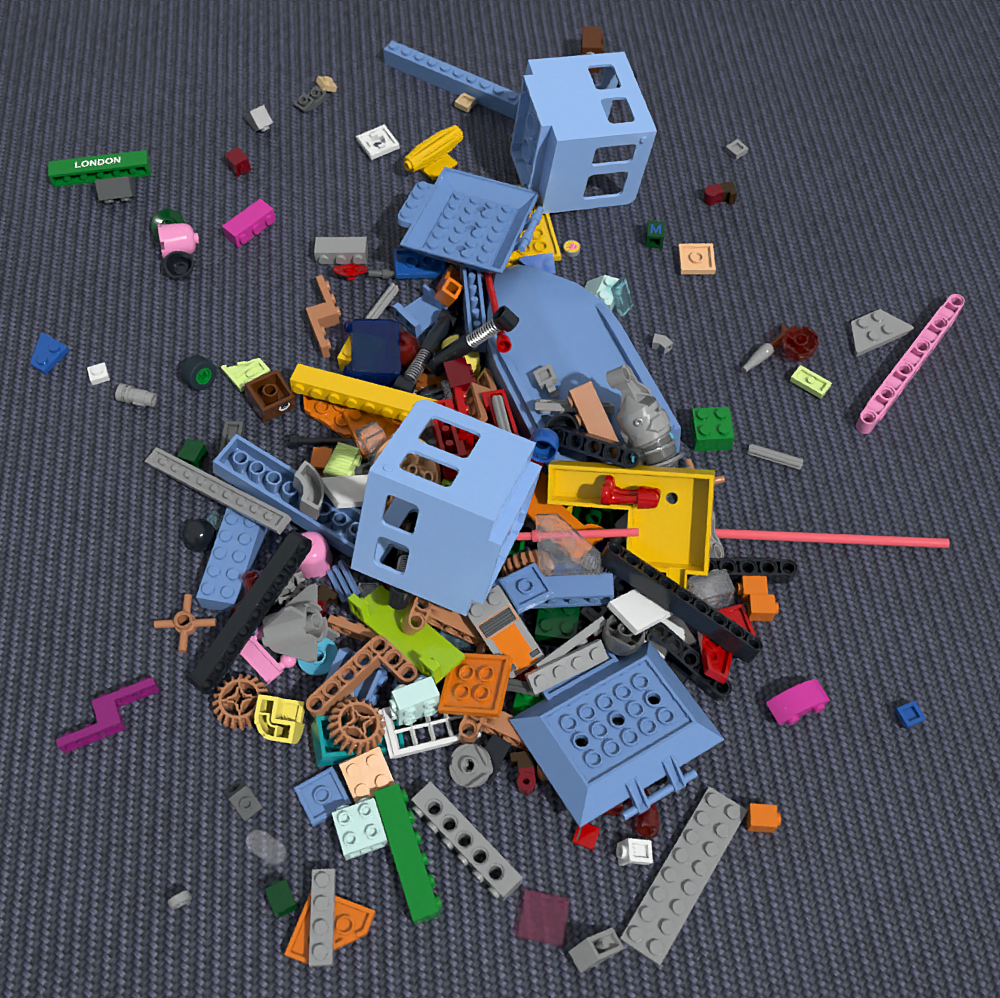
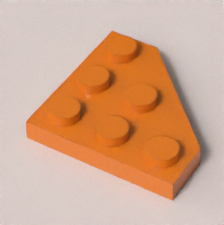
M303 395L304 410L307 415L341 437H352L344 420L343 412L355 408Z
M311 892L284 954L286 957L304 964L309 963ZM335 896L334 951L366 936L376 911Z

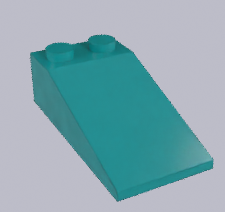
M346 714L341 717L342 726H345L347 723ZM330 715L316 716L311 725L317 767L338 765V763L356 756L354 750L349 755L346 748L340 751L341 745H334L335 738H329L331 731L327 730ZM393 720L395 730L400 729L401 725H398L397 720ZM368 726L366 729L367 738L371 736V726ZM402 732L397 733L399 747L404 748ZM383 735L382 741L377 745H379L382 754L387 755L388 750Z

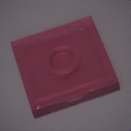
M525 890L517 938L562 947L570 899Z

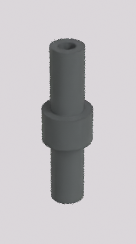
M389 269L369 270V277H382V279L396 278L395 271H389Z

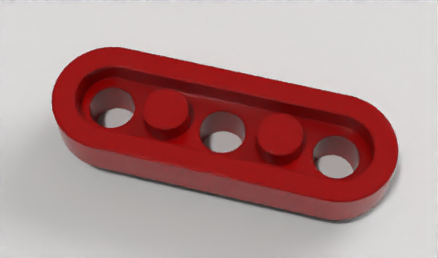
M453 387L452 402L455 411L468 415V404H465V390H462V387ZM457 427L458 434H467V431Z

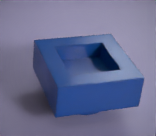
M915 700L894 710L905 729L926 720Z

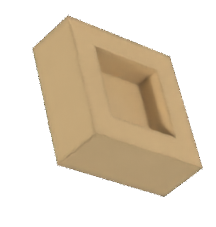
M328 76L317 77L316 82L323 91L336 92L337 86L332 78Z
M462 93L454 101L455 107L465 112H468L476 104V98L466 93Z

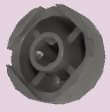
M610 616L602 631V640L605 647L613 654L619 656H628L635 653L645 640V631L634 635L618 617Z

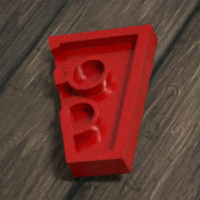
M697 631L705 675L724 684L728 679L733 654Z

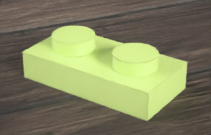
M801 365L790 379L792 383L822 399L832 384L830 381Z

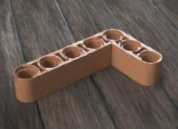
M378 635L365 644L312 693L306 701V707L314 718L316 716H327L339 702H342L381 664L402 685L414 683L419 678L418 671L415 665L387 638ZM378 646H385L383 650L376 651ZM393 659H399L397 664H390ZM369 660L368 664L360 665L362 661ZM407 673H414L411 678H404ZM354 674L352 679L345 680L347 675ZM332 689H338L334 695H329ZM322 703L318 710H313L316 704Z

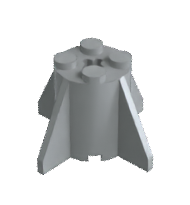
M317 584L308 585L278 612L264 617L262 620L264 633L262 642L264 646H269L276 653L312 663L317 661V643L321 642L323 638L334 639L340 637L339 632L328 627L326 616L322 617L320 613L323 610L318 605Z

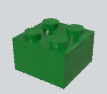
M692 408L689 422L694 452L731 450L734 442V432L730 408Z

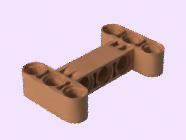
M414 594L411 595L401 623L404 633L414 635L428 623L477 646L475 654L493 655L468 615L464 616ZM417 601L423 605V609L418 606ZM411 620L415 621L416 627L412 626Z
M501 711L500 718L464 715L459 725L458 740L462 744H473L480 731L491 736L495 734L513 746L529 751L509 721L514 716L504 711ZM468 729L471 730L473 734L465 735L463 731ZM537 764L535 772L538 779L549 781Z

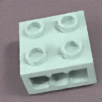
M432 676L427 678L420 677L412 684L399 685L391 691V700H389L391 708H389L392 720H397L399 726L403 724L410 725L418 718L423 716L430 717L438 711L440 694Z
M363 798L355 805H343L338 807L335 812H332L346 860L389 845L374 798Z

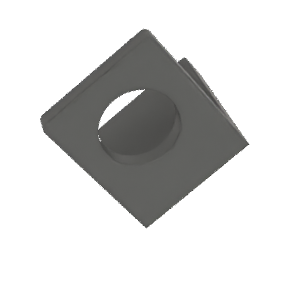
M239 779L223 792L244 821L262 808V805L242 779Z

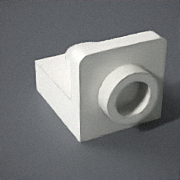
M627 838L617 843L616 855L618 865L624 866L628 863L652 864L651 840Z

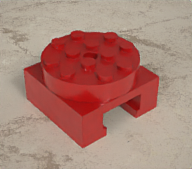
M501 389L482 393V400L488 416L487 423L498 427L492 397L494 395H501L511 433L519 436L505 390ZM452 398L432 401L455 410ZM437 419L430 420L438 449L461 458H467L479 440L477 435L468 431L467 434H458L457 427ZM440 464L445 480L456 478L458 475L456 470Z

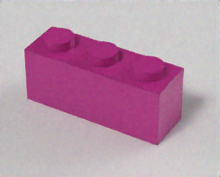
M262 199L257 200L222 226L225 238L239 248L276 221L274 209Z

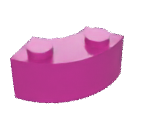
M814 679L780 693L766 702L779 725L788 724L791 726L800 720L799 717L811 712L816 714L826 708L824 705L830 699L818 680Z

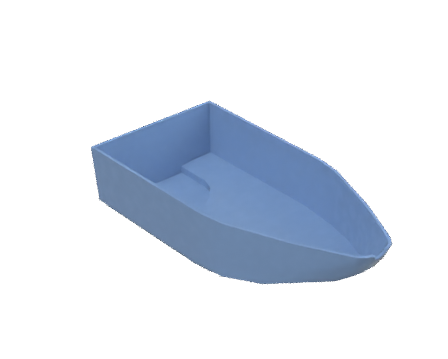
M512 265L505 267L502 274L492 275L499 308L503 305L507 306L519 317V322L512 331L506 332L512 344L511 350L502 353L497 350V334L487 340L485 368L491 370L497 390H505L519 436L529 440L535 430L545 428L547 421L552 416L559 414V411L543 414L539 413V410H535L536 399H552L547 388L541 390L533 372L550 363L559 382L554 384L559 393V397L555 398V400H567L566 397H568L569 390L591 381L600 402H614V414H609L607 417L618 441L622 443L624 439L620 433L621 427L616 419L621 405L622 392L608 385L606 373L626 364L632 369L638 382L650 389L660 408L665 409L671 420L669 422L671 433L674 439L677 440L675 443L676 452L679 453L681 427L622 325L603 300L573 281L531 266ZM488 291L485 305L486 323L493 318ZM570 412L569 415L575 418V415H577V413ZM582 425L579 426V430L584 431ZM577 437L576 443L580 445L581 440ZM564 447L558 448V452L553 459L595 462L592 456ZM550 462L544 463L542 470L547 476Z

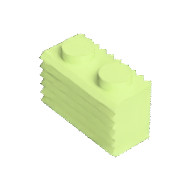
M338 442L323 470L324 477L354 476L356 466L359 467L362 462L360 448Z

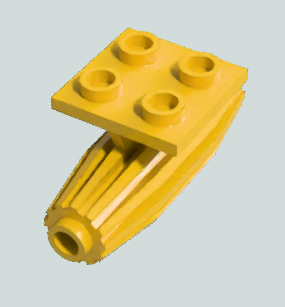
M453 125L433 134L418 144L404 158L403 165L405 169L411 172L421 170L434 181L439 177L444 166L453 168L458 165V162L450 157L448 153L463 140L464 136L461 129Z

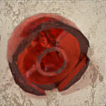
M795 325L784 332L781 347L789 359L801 362L811 358L819 346L818 334L807 326H802L801 328Z
M403 330L394 332L389 344V348H392L391 354L388 353V362L395 366H407L412 363L418 354L419 347L416 338L411 333Z

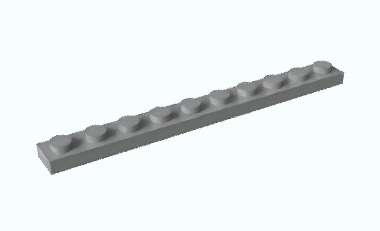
M157 447L145 460L146 464L279 535L292 520L288 514Z

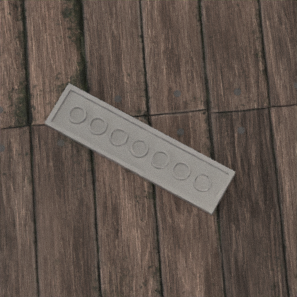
M710 786L708 787L622 934L620 941L657 966L661 965L747 813V809Z

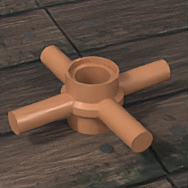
M190 594L184 595L183 609L175 615L174 620H154V628H175L180 633L179 653L187 652L188 635L193 634L197 627L216 626L217 623L216 618L195 619L190 614L192 595ZM185 621H189L188 624L181 626Z

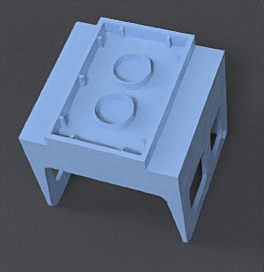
M625 52L528 60L526 73L523 75L510 153L521 186L540 192L537 204L543 207L542 214L625 205L635 200L657 130ZM604 67L601 82L594 84L588 69ZM613 100H625L634 120L633 122L613 124L608 121ZM635 144L632 157L629 160L592 163L595 151L600 147ZM627 172L621 192L610 195L583 197L587 180L591 175Z
M430 400L416 402L369 470L351 569L467 616L474 601L484 604L524 524L542 468L541 465L531 462L536 442ZM432 419L443 421L477 435L479 440L467 458L458 457L423 443L418 439L429 421ZM414 453L452 468L458 472V475L451 486L444 487L404 471L400 468V465L408 454ZM387 496H395L393 502L384 514ZM410 512H417L418 517L414 532L409 533L400 529ZM388 547H395L409 553L405 572L398 571L380 562Z

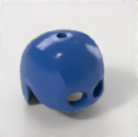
M549 428L535 430L529 439L536 442L532 459L540 463L551 462L558 452L559 437L556 432Z

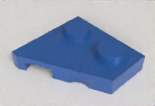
M42 332L30 364L32 368L46 375L70 350L68 346Z

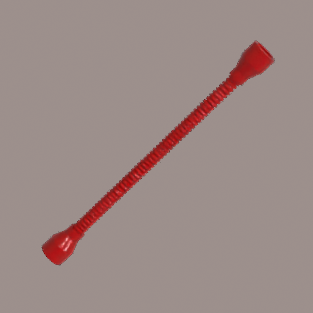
M481 272L485 278L494 315L499 306L491 277L492 274ZM504 330L498 332L496 338L497 350L502 353L508 352L512 347L511 340Z

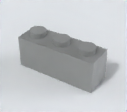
M316 237L314 249L316 264H367V237Z

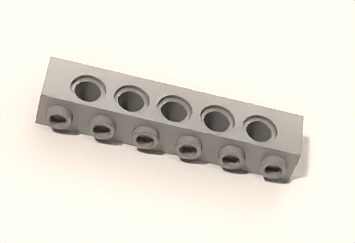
M431 781L411 799L413 805L411 809L419 818L423 816L428 821L426 824L434 834L438 832L443 837L441 840L449 850L453 848L458 853L456 856L464 866L468 864L474 870L472 872L473 876L480 883L484 881L489 886L487 890L496 900L500 898L504 902L523 882V877ZM437 806L441 810L438 814L433 815L429 813L430 808ZM447 822H453L456 825L450 831L445 830L443 827ZM462 838L471 840V843L466 847L459 845V841ZM477 854H484L486 860L483 863H477L474 861V857ZM493 870H499L502 876L494 880L490 878L489 874Z

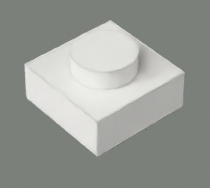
M105 362L87 367L92 385L110 380Z

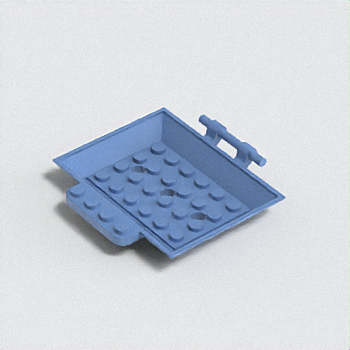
M444 166L434 185L421 181L414 186L398 213L397 223L402 227L409 228L400 246L423 256L484 273L502 274L512 252L516 250L524 252L531 243L535 227L539 225L542 219L543 207L538 206L529 218L540 192Z
M650 641L643 643L635 653L618 658L603 644L608 656L607 660L540 692L544 700L509 719L580 828L628 798H631L632 806L620 813L623 820L626 821L636 814H642L651 808L650 805L671 792L676 793L684 788L686 783L697 777L694 769L682 775L679 767L724 741L722 735ZM651 696L657 697L659 703L653 705L649 703L648 698ZM620 717L623 719L624 724L620 726L615 725L612 719ZM583 738L588 744L585 747H580L575 741ZM667 776L668 784L646 797L643 789Z

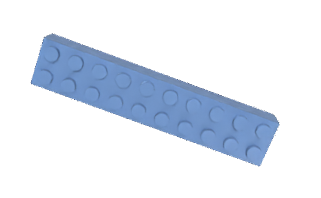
M235 434L214 459L213 473L245 493L288 514L292 518V522L305 530L322 534L329 545L353 558L361 510L356 507L336 509L324 492L319 518L315 520L300 511L302 496L293 487L294 475L297 471L238 434ZM388 547L380 562L385 564L396 548Z

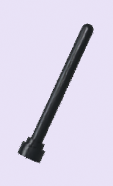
M290 434L291 449H299L302 445H337L338 442L355 443L353 437L302 438L299 434Z

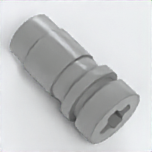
M120 383L116 389L115 398L117 401L132 402L133 405L145 408V406H155L157 394Z

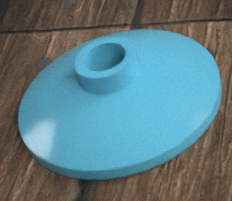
M323 638L321 642L317 643V657H323L322 660L312 663L298 660L300 668L305 673L313 676L327 674L338 653L337 646L332 640Z

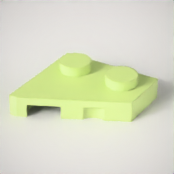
M260 358L252 359L248 362H237L236 366H221L223 373L241 393L245 391V383L271 372Z

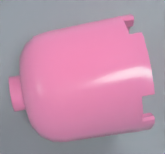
M187 223L158 225L163 259L173 251H183L190 255L194 253L199 239L198 233H194L190 225Z
M307 531L301 533V535L312 541V548L297 570L298 572L301 571L306 579L318 576L321 578L333 566V556L328 542L322 534Z

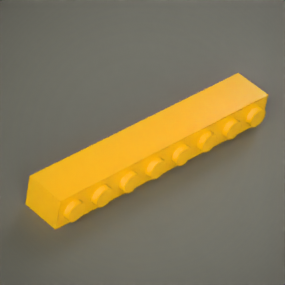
M297 364L290 378L291 392L378 414L386 418H393L402 422L416 402L420 400L438 401L302 364Z

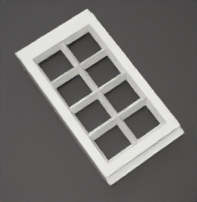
M391 707L382 708L378 711V714H383L381 721L386 722L383 729L385 730L384 738L390 759L460 743L458 735L453 733L450 721L463 718L464 715L449 717L448 714H443L444 718L431 721L430 717H425V723L417 725L412 723L408 727L395 730L389 712ZM446 722L449 737L436 740L432 725ZM428 726L431 741L418 744L414 729ZM467 729V732L464 734L472 735L473 732ZM410 731L413 745L400 748L396 734Z

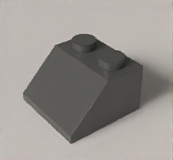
M135 176L95 180L99 201L104 200V203H112L117 198H121V201L131 200V197L135 196Z

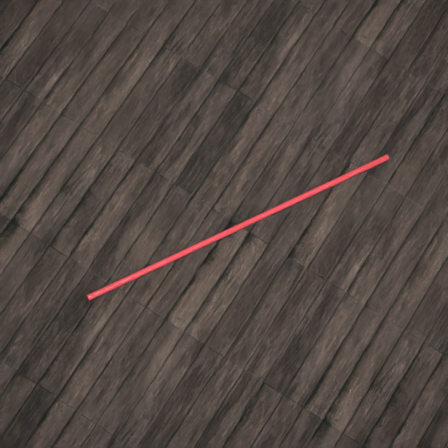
M715 529L718 538L929 548H949L950 544L947 538Z

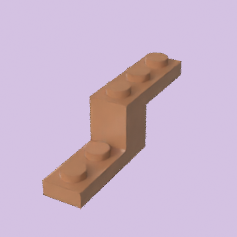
M323 275L316 276V281L324 303L308 307L306 312L324 359L330 357L329 349H332L329 339L324 337L326 336L325 328L340 324L339 317L341 312L339 307L334 305L336 303L334 294L329 293L331 291L329 282L324 280Z
M484 368L476 383L471 382L465 391V404H468V416L485 423L488 421V416L482 400V393L497 390L490 369Z
M330 614L327 620L328 626L333 630L361 642L378 636L369 627L366 628L365 625L358 622L355 624L349 622L340 615L336 617Z

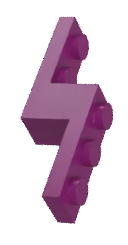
M153 677L143 678L136 684L122 686L118 691L98 696L97 699L92 700L98 723L88 724L76 732L65 733L61 738L56 739L57 747L65 754L126 730L120 707L160 692L158 683Z

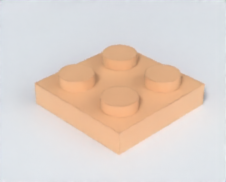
M713 243L679 244L678 252L681 275L715 274Z
M379 745L374 749H370L368 753L362 752L360 755L338 763L355 804L363 798L374 797V792L395 785Z

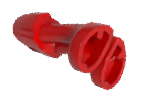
M606 475L605 484L602 485L601 505L636 504L637 509H653L658 506L661 491L658 488L642 485L636 489L619 488L615 484L614 477Z

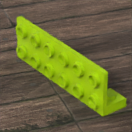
M382 585L378 586L365 598H359L354 593L349 596L348 602L351 612L377 635L387 638L426 677L432 676L435 685L465 659V655L427 623L424 628L414 635L404 633L401 623L407 608L403 610L391 608L388 605L389 591ZM411 620L412 626L416 627L415 621Z

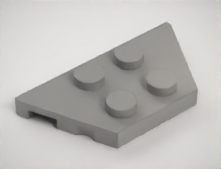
M881 309L855 319L849 325L850 333L852 334V344L855 347L854 356L858 357L912 333L914 327Z

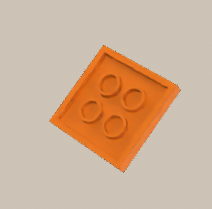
M359 409L343 412L344 420L357 448H360L362 460L376 456L380 447L389 440L390 436L402 424L400 420L386 418Z
M463 653L465 659L446 675L437 710L441 714L500 718L513 662L510 655Z

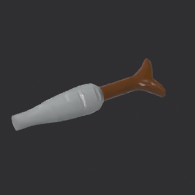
M781 323L779 335L770 343L761 345L741 368V371L747 373L751 368L769 358L774 352V348L784 339H796L797 335L789 332L786 326Z

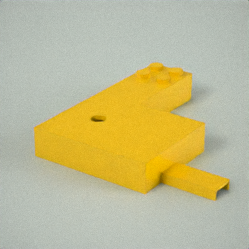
M552 460L549 463L547 504L628 510L627 528H639V536L627 537V550L658 571L666 572L667 577L687 589V574L708 576L715 470L642 465L626 468L611 463ZM606 475H612L616 486L619 488L636 489L642 485L660 489L661 497L658 506L653 509H637L636 504L601 505L602 485L605 484ZM673 492L677 494L678 501L676 503H669L666 495Z

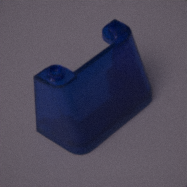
M348 319L343 324V331L346 336H351V361L348 365H345L343 375L390 388L401 372L399 322L393 319Z

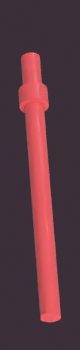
M639 528L542 532L541 530H532V532H519L516 540L541 542V540L633 537L639 536Z

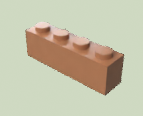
M589 381L569 390L566 399L570 408L574 407L577 413L575 419L578 425H582L585 432L619 442L592 382ZM594 442V449L596 451L599 450V445L597 442ZM613 447L612 454L617 457V449ZM593 457V459H594L595 462H599V463H607V462H608V461H604V460H601V459H598V458Z

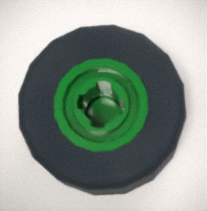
M193 355L183 363L180 376L185 384L200 391L212 385L216 378L217 370L210 360L200 355Z

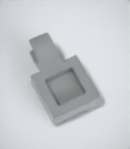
M549 363L534 371L533 373L541 390L547 388L552 399L559 397V393L554 385L559 380L551 364Z

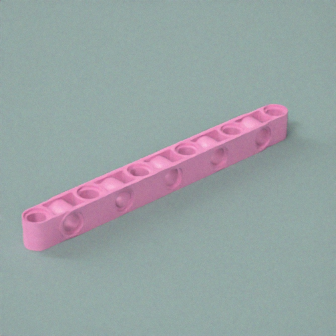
M952 294L935 313L861 412L856 423L857 431L862 434H868L880 422L954 323L965 303V299L961 295Z

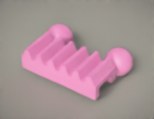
M259 625L239 655L268 685L284 672V668L293 667L297 659L281 655L280 662L277 663L258 643L259 640L262 641V636L264 635L263 625Z

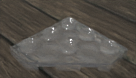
M557 513L536 514L539 569L543 576L601 575V553Z

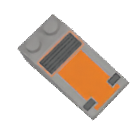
M499 585L490 590L484 604L473 602L467 615L493 655H510L513 659L509 678H515L545 658L540 647Z

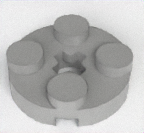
M463 744L456 748L451 756L453 759L452 765L450 764L449 766L450 774L453 780L460 786L479 787L486 782L489 775L493 772L489 753L479 744ZM469 760L474 762L473 770L467 769Z

